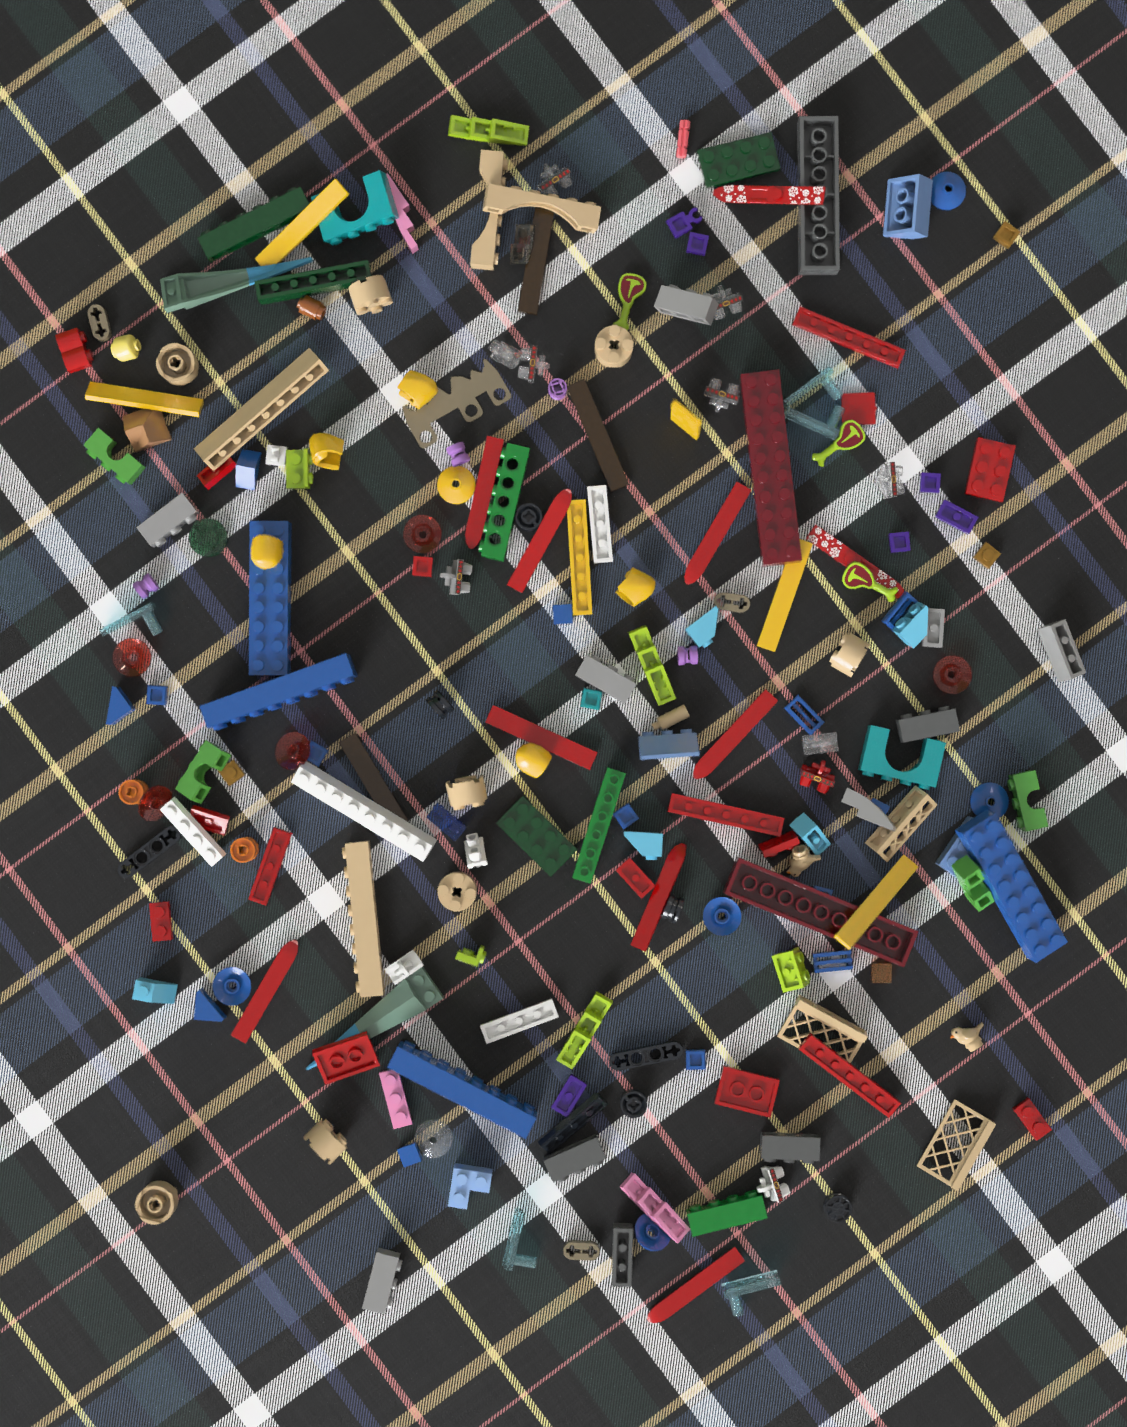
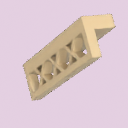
M915 785L888 816L897 828L894 832L879 826L865 843L888 862L937 804L926 792ZM928 801L929 805L924 810H922L923 806ZM915 817V821L910 824L912 818ZM903 831L902 836L897 839L898 834ZM888 846H890V849L888 850V852H887L886 854H884V853H883L884 850H885Z

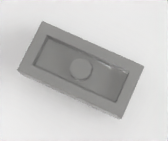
M928 608L927 635L922 639V647H943L945 609Z

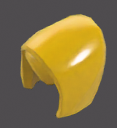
M412 370L403 377L397 387L400 389L399 395L407 399L417 409L427 404L438 392L437 385L432 378Z
M328 433L313 434L309 439L313 463L322 468L339 470L344 440Z
M257 535L252 539L251 559L255 565L268 569L275 567L281 561L284 553L283 541L270 535Z
M632 567L630 571L626 572V579L617 587L616 594L634 607L653 594L656 581L648 574Z
M530 742L519 747L515 754L518 768L534 778H538L544 772L552 758V755L546 749Z

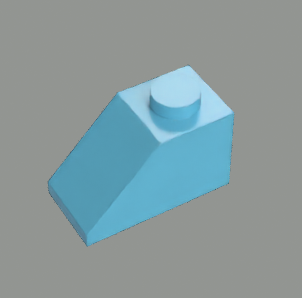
M717 606L685 629V632L698 648L701 646L706 648L713 642L711 638L715 636Z
M804 812L790 824L794 832L815 855H820L831 845L819 827Z
M624 831V836L642 856H646V860H657V857H662L663 833Z
M140 977L135 981L132 999L150 1003L174 1004L178 984Z

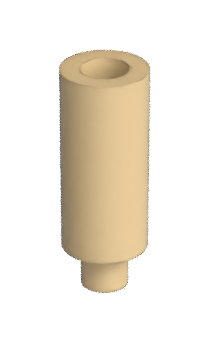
M683 704L657 717V721L651 725L654 731L660 728L664 730L690 717Z

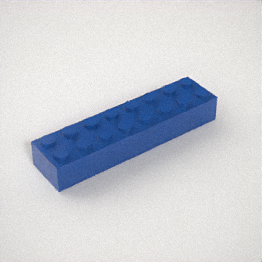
M250 521L249 675L284 676L291 673V523L289 521ZM270 535L283 541V557L275 567L263 569L252 561L251 546L252 539L255 536Z
M345 653L199 707L207 728H213V730L218 731L227 728L228 723L238 724L246 721L245 717L247 716L254 718L263 715L264 710L274 711L280 709L283 703L290 705L299 702L300 697L310 698L316 696L319 690L330 691L336 688V684L346 685L352 683L354 678L358 676L351 656Z
M985 810L955 829L971 860L980 868L986 887L990 890L995 903L1026 958L1037 963L1068 943L996 813Z
M407 1040L399 1043L387 1068L525 1139L527 1138L537 1118V1111L534 1110L535 1107L533 1105L517 1101L518 1098L508 1093L505 1095L501 1093L500 1088L492 1084L490 1086L484 1084V1080L477 1076L472 1078L466 1075L467 1072L460 1067L455 1069L449 1066L450 1063L442 1058H439V1060L432 1057L433 1054L424 1049L420 1051L415 1048V1044Z

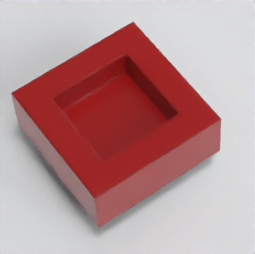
M414 556L412 575L432 577L433 557Z

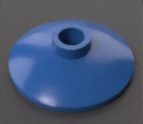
M941 172L932 178L931 203L935 207L942 210H952L963 202L966 195V187L960 176L952 172ZM946 186H949L951 188L950 192H947L945 190Z
M991 782L977 786L970 797V806L976 816L985 810L995 812L998 818H1000L1007 811L1009 804L1006 791L1000 785ZM990 798L994 800V804L991 806L988 804Z
M718 897L711 900L705 906L703 921L707 929L713 934L720 936L729 935L741 923V910L733 900L726 897ZM721 912L725 913L726 915L725 919L720 920L718 918V915Z
M227 967L215 976L213 992L221 1003L229 1006L238 1005L248 998L251 992V981L247 973L242 969ZM231 982L236 983L235 989L230 987Z
M646 1214L641 1215L637 1219L634 1232L637 1241L642 1247L650 1251H659L668 1245L671 1238ZM648 1231L652 1232V1237L648 1234Z

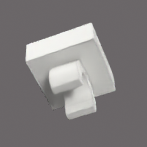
M267 445L265 464L285 467L287 447Z

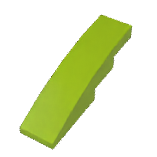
M451 115L448 136L489 143L526 146L529 126L498 119L486 120L477 117H471L470 119Z
M644 625L628 632L658 706L676 699L647 626Z
M596 991L557 1056L556 1060L570 1069L574 1068L612 1005L613 1000Z

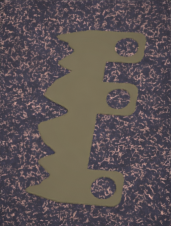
M486 359L483 360L484 367L482 373L471 370V380L464 377H451V394H447L438 388L437 394L428 402V405L425 404L416 411L409 410L406 406H403L406 423L421 448H427L438 439L430 423L454 409L459 408L467 422L482 416L483 410L475 397L487 391L492 402L497 406L511 398V393L500 374ZM497 388L505 390L506 396L503 400L494 398L493 393ZM470 404L475 405L478 410L477 414L473 417L468 416L465 412L466 407ZM423 431H429L432 434L430 442L423 443L420 440V434Z

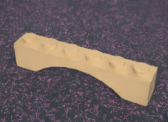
M481 150L479 170L486 185L492 184V182L502 183L503 186L506 185V177H503V170H507L508 158H504V152ZM490 212L484 231L472 244L471 268L494 270V265H498L499 253H496V246H500L501 234H497L498 227L502 226V215Z
M499 182L489 183L486 187L482 211L501 215L518 207H541L562 216L575 230L593 234L598 230L601 207L596 206L594 202L581 203L575 198L562 199L556 194L543 195L540 194V191H524L518 186H511L509 188Z

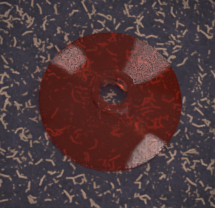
M427 515L414 516L406 523L403 531L406 545L417 553H428L434 550L439 545L442 536L438 522ZM420 532H426V537L420 538Z
M135 638L125 639L115 647L113 663L121 674L130 677L139 676L149 668L151 652L143 641ZM135 654L137 657L135 661H131L130 659L131 655Z
M946 656L935 665L933 671V679L936 686L941 691L949 694L964 691L969 686L972 678L969 664L959 656ZM950 671L954 673L952 679L948 677Z
M298 732L284 735L278 741L275 749V757L278 764L288 770H295L304 765L310 754L308 739Z
M162 785L153 786L148 789L139 802L138 810L140 816L146 821H156L162 818L164 814L160 809L172 799L171 791Z

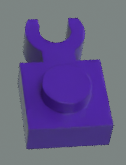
M697 208L691 209L687 216L684 212H681L666 221L675 239L691 231L692 223L699 224L702 221V216L697 219L693 217V214L698 210Z

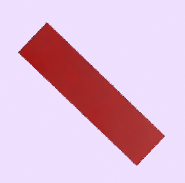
M277 827L273 828L248 900L267 906L293 833Z

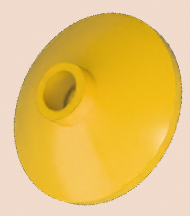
M448 467L438 478V492L449 503H464L472 497L475 491V479L472 473L464 467ZM458 481L460 484L458 487H453L452 483Z

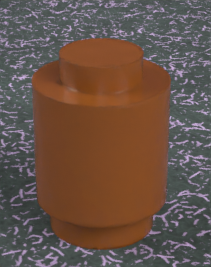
M308 295L304 298L301 297L297 304L299 313L314 320L318 319L321 321L327 310V306H324L323 302Z

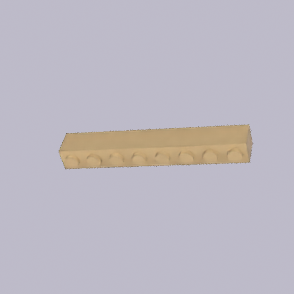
M308 348L198 444L194 450L213 471L216 470L329 370L315 353Z
M370 840L345 843V847L342 848L343 859L347 861V866L344 867V875L349 881V886H346L347 897H350L351 905H348V914L352 916L353 924H350V933L354 935L355 943H352L353 955L356 954L357 962H354V972L358 974L359 980L356 981V992L360 993V998L381 996L385 994Z

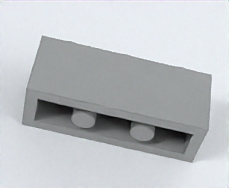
M669 284V287L661 285L654 307L660 313L711 326L719 304L714 299V296L709 293L701 295L692 289L681 290L678 286Z
M181 493L136 528L150 546L160 547L166 543V538L171 534L173 536L178 534L182 530L181 527L195 521L199 511L184 493Z
M1066 619L1038 628L1058 682L1072 680L1086 673Z
M593 654L591 656L586 655L575 676L625 704L636 686V683H634L635 679L626 673L624 676L617 673L618 669L611 664L603 665L600 663L602 659Z
M378 1247L362 1309L380 1314H385L386 1308L390 1309L393 1297H389L390 1292L395 1290L398 1280L394 1278L396 1271L400 1272L403 1261L399 1259L400 1253Z

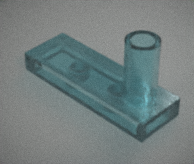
M830 366L787 397L783 401L784 408L788 409L820 384H822L834 401L844 395L830 377L834 373Z
M835 404L826 424L790 407L786 408L784 414L785 418L835 440L840 432L836 428L845 408Z
M151 602L99 631L102 636H105L141 616L153 636L162 632L163 629L152 610L156 609V606Z
M519 1208L514 1209L502 1263L504 1269L509 1271L513 1270V1265L535 1269L537 1257L516 1253L525 1216L523 1210Z
M777 1270L722 1283L721 1286L725 1299L729 1298L733 1316L739 1317L744 1314L740 1295L779 1286L781 1281Z

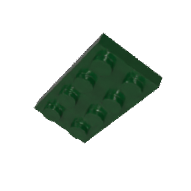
M771 132L697 150L706 189L780 171Z
M524 796L496 823L550 877L578 850Z

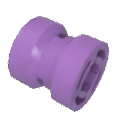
M560 378L551 380L548 385V393L553 400H562L567 394V384Z
M463 442L455 443L446 448L448 455L452 458L451 463L453 467L470 461L469 455L465 453Z
M149 573L144 575L141 581H136L132 584L142 599H146L150 592L160 589Z
M692 645L689 648L677 646L678 665H685L686 663L698 664L697 645Z

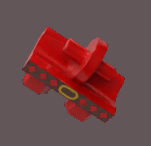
M821 760L820 764L813 762L811 767L802 764L800 769V785L809 787L812 780L817 781L816 790L826 794L829 788L834 786L835 776L829 774L831 769L825 767V760Z

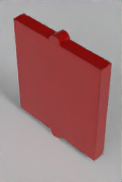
M875 392L841 393V408L839 410L842 415V423L847 420H854L859 425L876 424L875 410H877V407L875 406Z

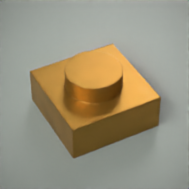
M1005 221L993 239L1009 249L1020 234V231Z
M985 542L973 558L989 569L1001 553Z
M235 760L225 765L222 771L218 770L228 786L233 785L245 776V773Z

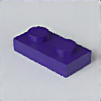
M945 499L934 516L967 535L970 534L978 519L977 516Z
M570 1074L551 1108L567 1117L586 1088L587 1083Z

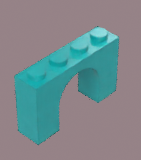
M378 170L363 176L369 203L365 214L355 221H345L340 213L339 206H337L319 224L325 242L337 245L342 243L343 239L356 238L361 232L374 231L377 229V226L382 224L390 225L394 223L395 219L399 218L386 173ZM319 194L312 196L311 200L313 201Z
M868 725L858 770L863 771L862 775L874 777V774L882 775L881 779L892 781L895 778L899 779L900 784L911 786V783L919 784L918 788L930 790V787L936 788L946 742L924 738L917 764L910 770L901 772L892 768L886 760L885 749L890 729Z

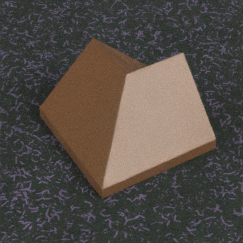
M141 409L122 416L125 433L135 452L172 440L162 411Z

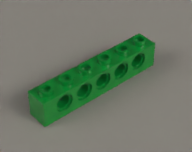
M507 443V447L502 448L501 459H503V464L498 466L496 477H499L498 485L494 484L492 496H495L494 502L489 504L487 514L490 515L489 522L485 521L483 533H486L484 541L481 540L479 552H482V557L502 562L505 560L530 454V448ZM509 461H516L518 467L514 470L507 467ZM506 479H511L514 482L511 488L503 486V482ZM503 497L509 500V504L506 507H501L498 504L499 500ZM497 516H502L505 522L503 525L498 526L494 523V519ZM492 535L500 536L501 540L498 544L490 542Z
M607 767L572 878L591 884L626 773Z

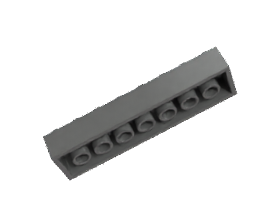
M800 116L797 122L798 186L826 187L824 205L798 204V275H837L840 270L838 116Z

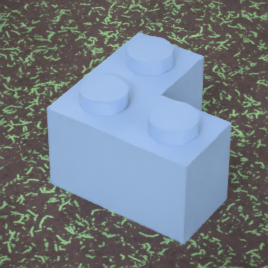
M455 1163L448 1207L467 1209L470 1190L489 1193L493 1169Z

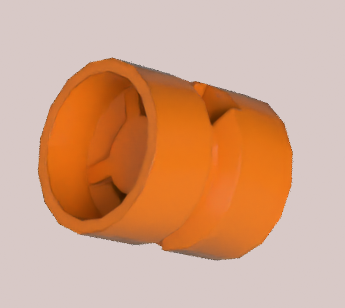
M127 780L120 785L118 794L120 799L126 804H140L147 800L149 788L142 780Z
M242 837L232 843L230 853L237 862H249L258 855L259 845L252 837Z

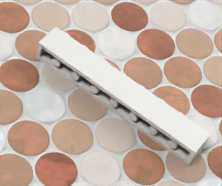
M307 761L298 768L291 783L421 861L427 858L437 841L434 837Z

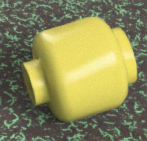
M130 334L116 337L111 344V352L119 361L136 359L141 350L140 341Z

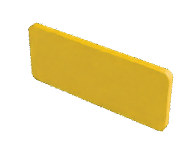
M674 400L671 405L670 419L697 440L700 436L702 422L679 402Z

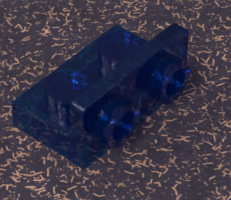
M439 802L427 815V819L454 841L467 829L464 823Z

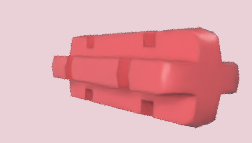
M681 120L676 157L686 158L690 121Z

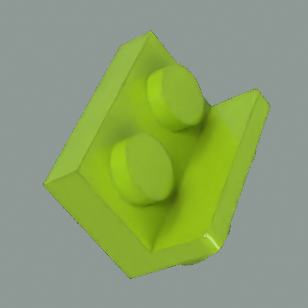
M304 448V450H286L287 489H310V484H313V472H310V465H313V461L308 448Z
M482 945L477 956L474 955L475 951L468 948L459 949L455 959L477 967L479 963L483 964L487 952L483 951L485 946Z
M799 947L772 955L783 993L804 988L810 983V974L805 969L804 955L799 950Z

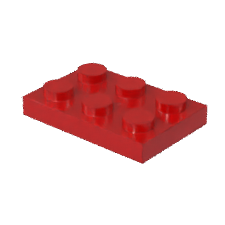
M978 437L964 494L1003 502L1016 446Z
M367 1031L312 1050V1055L325 1085L380 1066V1061Z
M723 1065L714 1104L771 1118L780 1080Z

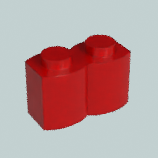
M74 328L55 335L65 367L69 373L92 366L91 361L94 359L90 349H86L85 343L87 338L84 331Z

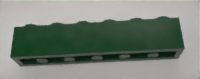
M293 187L282 196L272 197L264 205H256L252 208V211L246 214H238L230 222L220 223L218 228L212 231L206 230L202 232L198 240L208 260L212 263L290 224L309 203L301 187Z
M364 260L257 280L254 283L257 299L261 305L301 298L306 295L313 296L345 290L356 281L360 280L361 283L367 281L366 278L372 276L369 261Z

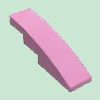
M387 173L399 218L395 219L403 239L413 254L419 249L410 235L415 230L412 222L406 215L410 211V207Z
M631 1173L619 1186L676 1243H679L689 1232L690 1228L650 1187H647L635 1173Z

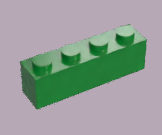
M751 1190L743 1196L731 1195L727 1197V1200L719 1201V1199L709 1201L706 1205H691L690 1209H686L692 1236L767 1219L761 1192Z

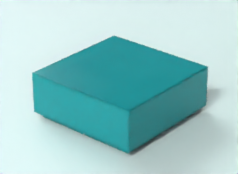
M584 688L580 707L599 710L603 691Z

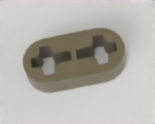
M94 304L88 309L92 334L98 341L105 342L111 337L108 316L102 306ZM95 310L102 312L101 314H99L100 321H98L97 318L93 316V314H95ZM99 325H101L102 328L106 330V332H104L103 337L97 334L98 332H100Z
M722 592L717 594L713 600L714 606L723 611L743 613L750 607L749 598L739 594ZM721 596H724L725 600L731 602L730 604L725 603L723 607H721L720 603L717 602V599H720ZM740 599H743L746 606L739 609V605H734L733 601L739 602Z
M569 1240L563 1247L565 1257L570 1260L592 1261L597 1259L600 1253L599 1246L594 1241ZM573 1245L574 1249H580V1251H574L573 1254H570L566 1249H570V1246ZM589 1246H593L596 1252H593V1255H589L588 1251L582 1250H589Z

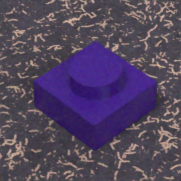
M690 232L686 253L705 256L709 236Z
M921 472L919 492L940 493L941 473Z
M909 531L888 534L890 553L911 551Z

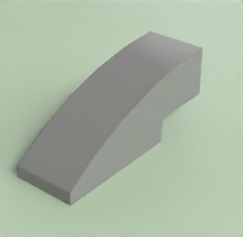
M846 789L841 802L859 809L857 817L894 832L897 828L891 819L875 803L852 789Z

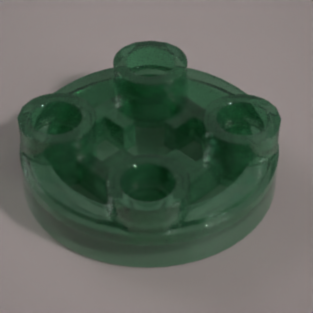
M202 519L193 524L189 533V543L197 554L204 557H214L222 553L226 548L228 533L220 522L214 519Z

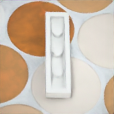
M606 485L588 486L594 563L613 562Z
M176 797L172 798L160 809L211 867L226 855L225 851Z
M551 998L481 1024L480 1028L486 1044L558 1018L559 1015Z

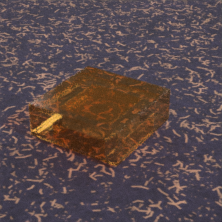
M871 963V982L892 983V964Z

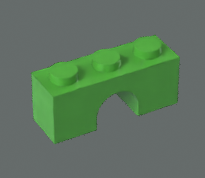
M97 428L84 444L88 449L86 453L93 459L98 457L102 461L100 465L109 472L112 469L117 474L115 477L121 483L125 484L127 482L132 485L146 467L129 453L120 460H113L111 451L117 442L100 428Z
M205 740L175 789L190 800L202 804L211 789L204 781L206 771L210 768L222 771L231 754L218 745Z
M1036 770L1009 775L1007 783L1009 790L1013 792L1014 796L1012 798V805L1014 810L1017 809L1018 817H1016L1018 828L1027 832L1049 827L1045 809L1042 807L1033 809L1027 803L1028 794L1033 790L1040 789Z
M968 855L958 859L951 865L966 898L978 912L994 902L990 890L982 882L985 879L980 868Z

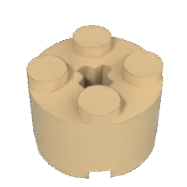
M382 275L367 277V281L361 283L359 280L348 287L357 315H363L369 311L372 314H376L383 310V306L393 303L386 280Z
M612 325L598 333L595 340V355L602 365L617 368L625 365L630 360L633 351V339L626 329L618 325ZM611 344H617V350L615 348L611 350Z
M171 343L164 346L156 359L158 372L172 385H186L198 376V360L194 353L182 344ZM179 361V362H180L179 367L176 368V367H175V366L177 365L176 362Z
M845 633L839 644L842 648L840 651L835 650L829 662L832 663L831 666L852 677L853 672L851 670L855 672L867 651L864 647L869 648L871 644L852 633L849 635Z
M476 775L457 778L453 784L450 781L445 783L449 805L453 807V810L464 809L465 805L470 804L473 807L482 806L487 799L483 775H480L479 779L476 778Z
M457 871L447 874L438 886V898L441 904L454 912L469 908L477 895L475 880L464 872ZM453 887H456L457 889L462 888V891L460 892L461 896H459L458 894H453Z
M325 1119L324 1121L320 1120L304 1136V1139L306 1141L310 1139V1147L324 1161L328 1158V1164H331L347 1148V1140L340 1132L336 1134L333 1131L334 1126Z
M150 1182L138 1194L135 1202L136 1211L142 1221L157 1225L169 1219L178 1206V1192L168 1182Z

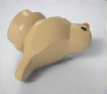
M797 845L792 849V859L790 860V868L787 873L797 877L814 861L821 860V856L811 855L806 845Z
M981 1022L975 1028L955 1027L951 1031L950 1038H955L960 1044H965L966 1049L968 1048L972 1052L983 1045L979 1032L984 1024Z

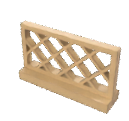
M799 995L777 1037L798 1048L801 1044L800 1038L807 1037L810 1033L815 1035L824 1032L827 1041L823 1043L831 1048L830 1044L841 1041L844 1050L836 1053L839 1055L845 1054L847 1061L851 1063L868 1035L866 1030ZM797 1009L805 1013L806 1020L795 1022L794 1014ZM820 1021L823 1029L812 1031L810 1022ZM808 1023L810 1032L799 1035L797 1026ZM795 1027L797 1036L787 1037L783 1033L786 1028ZM827 1031H838L840 1038L829 1041ZM853 1039L857 1042L854 1048L846 1050L844 1040Z
M954 1099L916 1166L958 1191L996 1123ZM956 1105L963 1108L965 1117L954 1119L952 1111ZM978 1117L983 1122L979 1128L971 1129L969 1118ZM966 1119L969 1130L958 1132L955 1122ZM953 1122L956 1133L945 1136L943 1132L944 1125ZM970 1133L971 1143L962 1146L959 1135ZM957 1136L960 1147L948 1149L946 1138ZM944 1139L946 1150L935 1152L933 1147L935 1141ZM961 1149V1160L952 1163L949 1152ZM947 1153L950 1163L939 1166L936 1155ZM934 1156L937 1167L927 1168L922 1164L925 1158ZM951 1166L953 1174L947 1180L942 1177L940 1169ZM938 1169L939 1174H937L936 1172H934V1171H932V1170Z

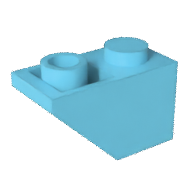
M920 602L913 604L909 608L908 613L903 618H900L892 629L906 645L915 648L927 635L928 607Z

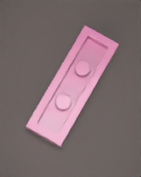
M391 1069L379 1072L393 1128L396 1129L413 1124L400 1074Z

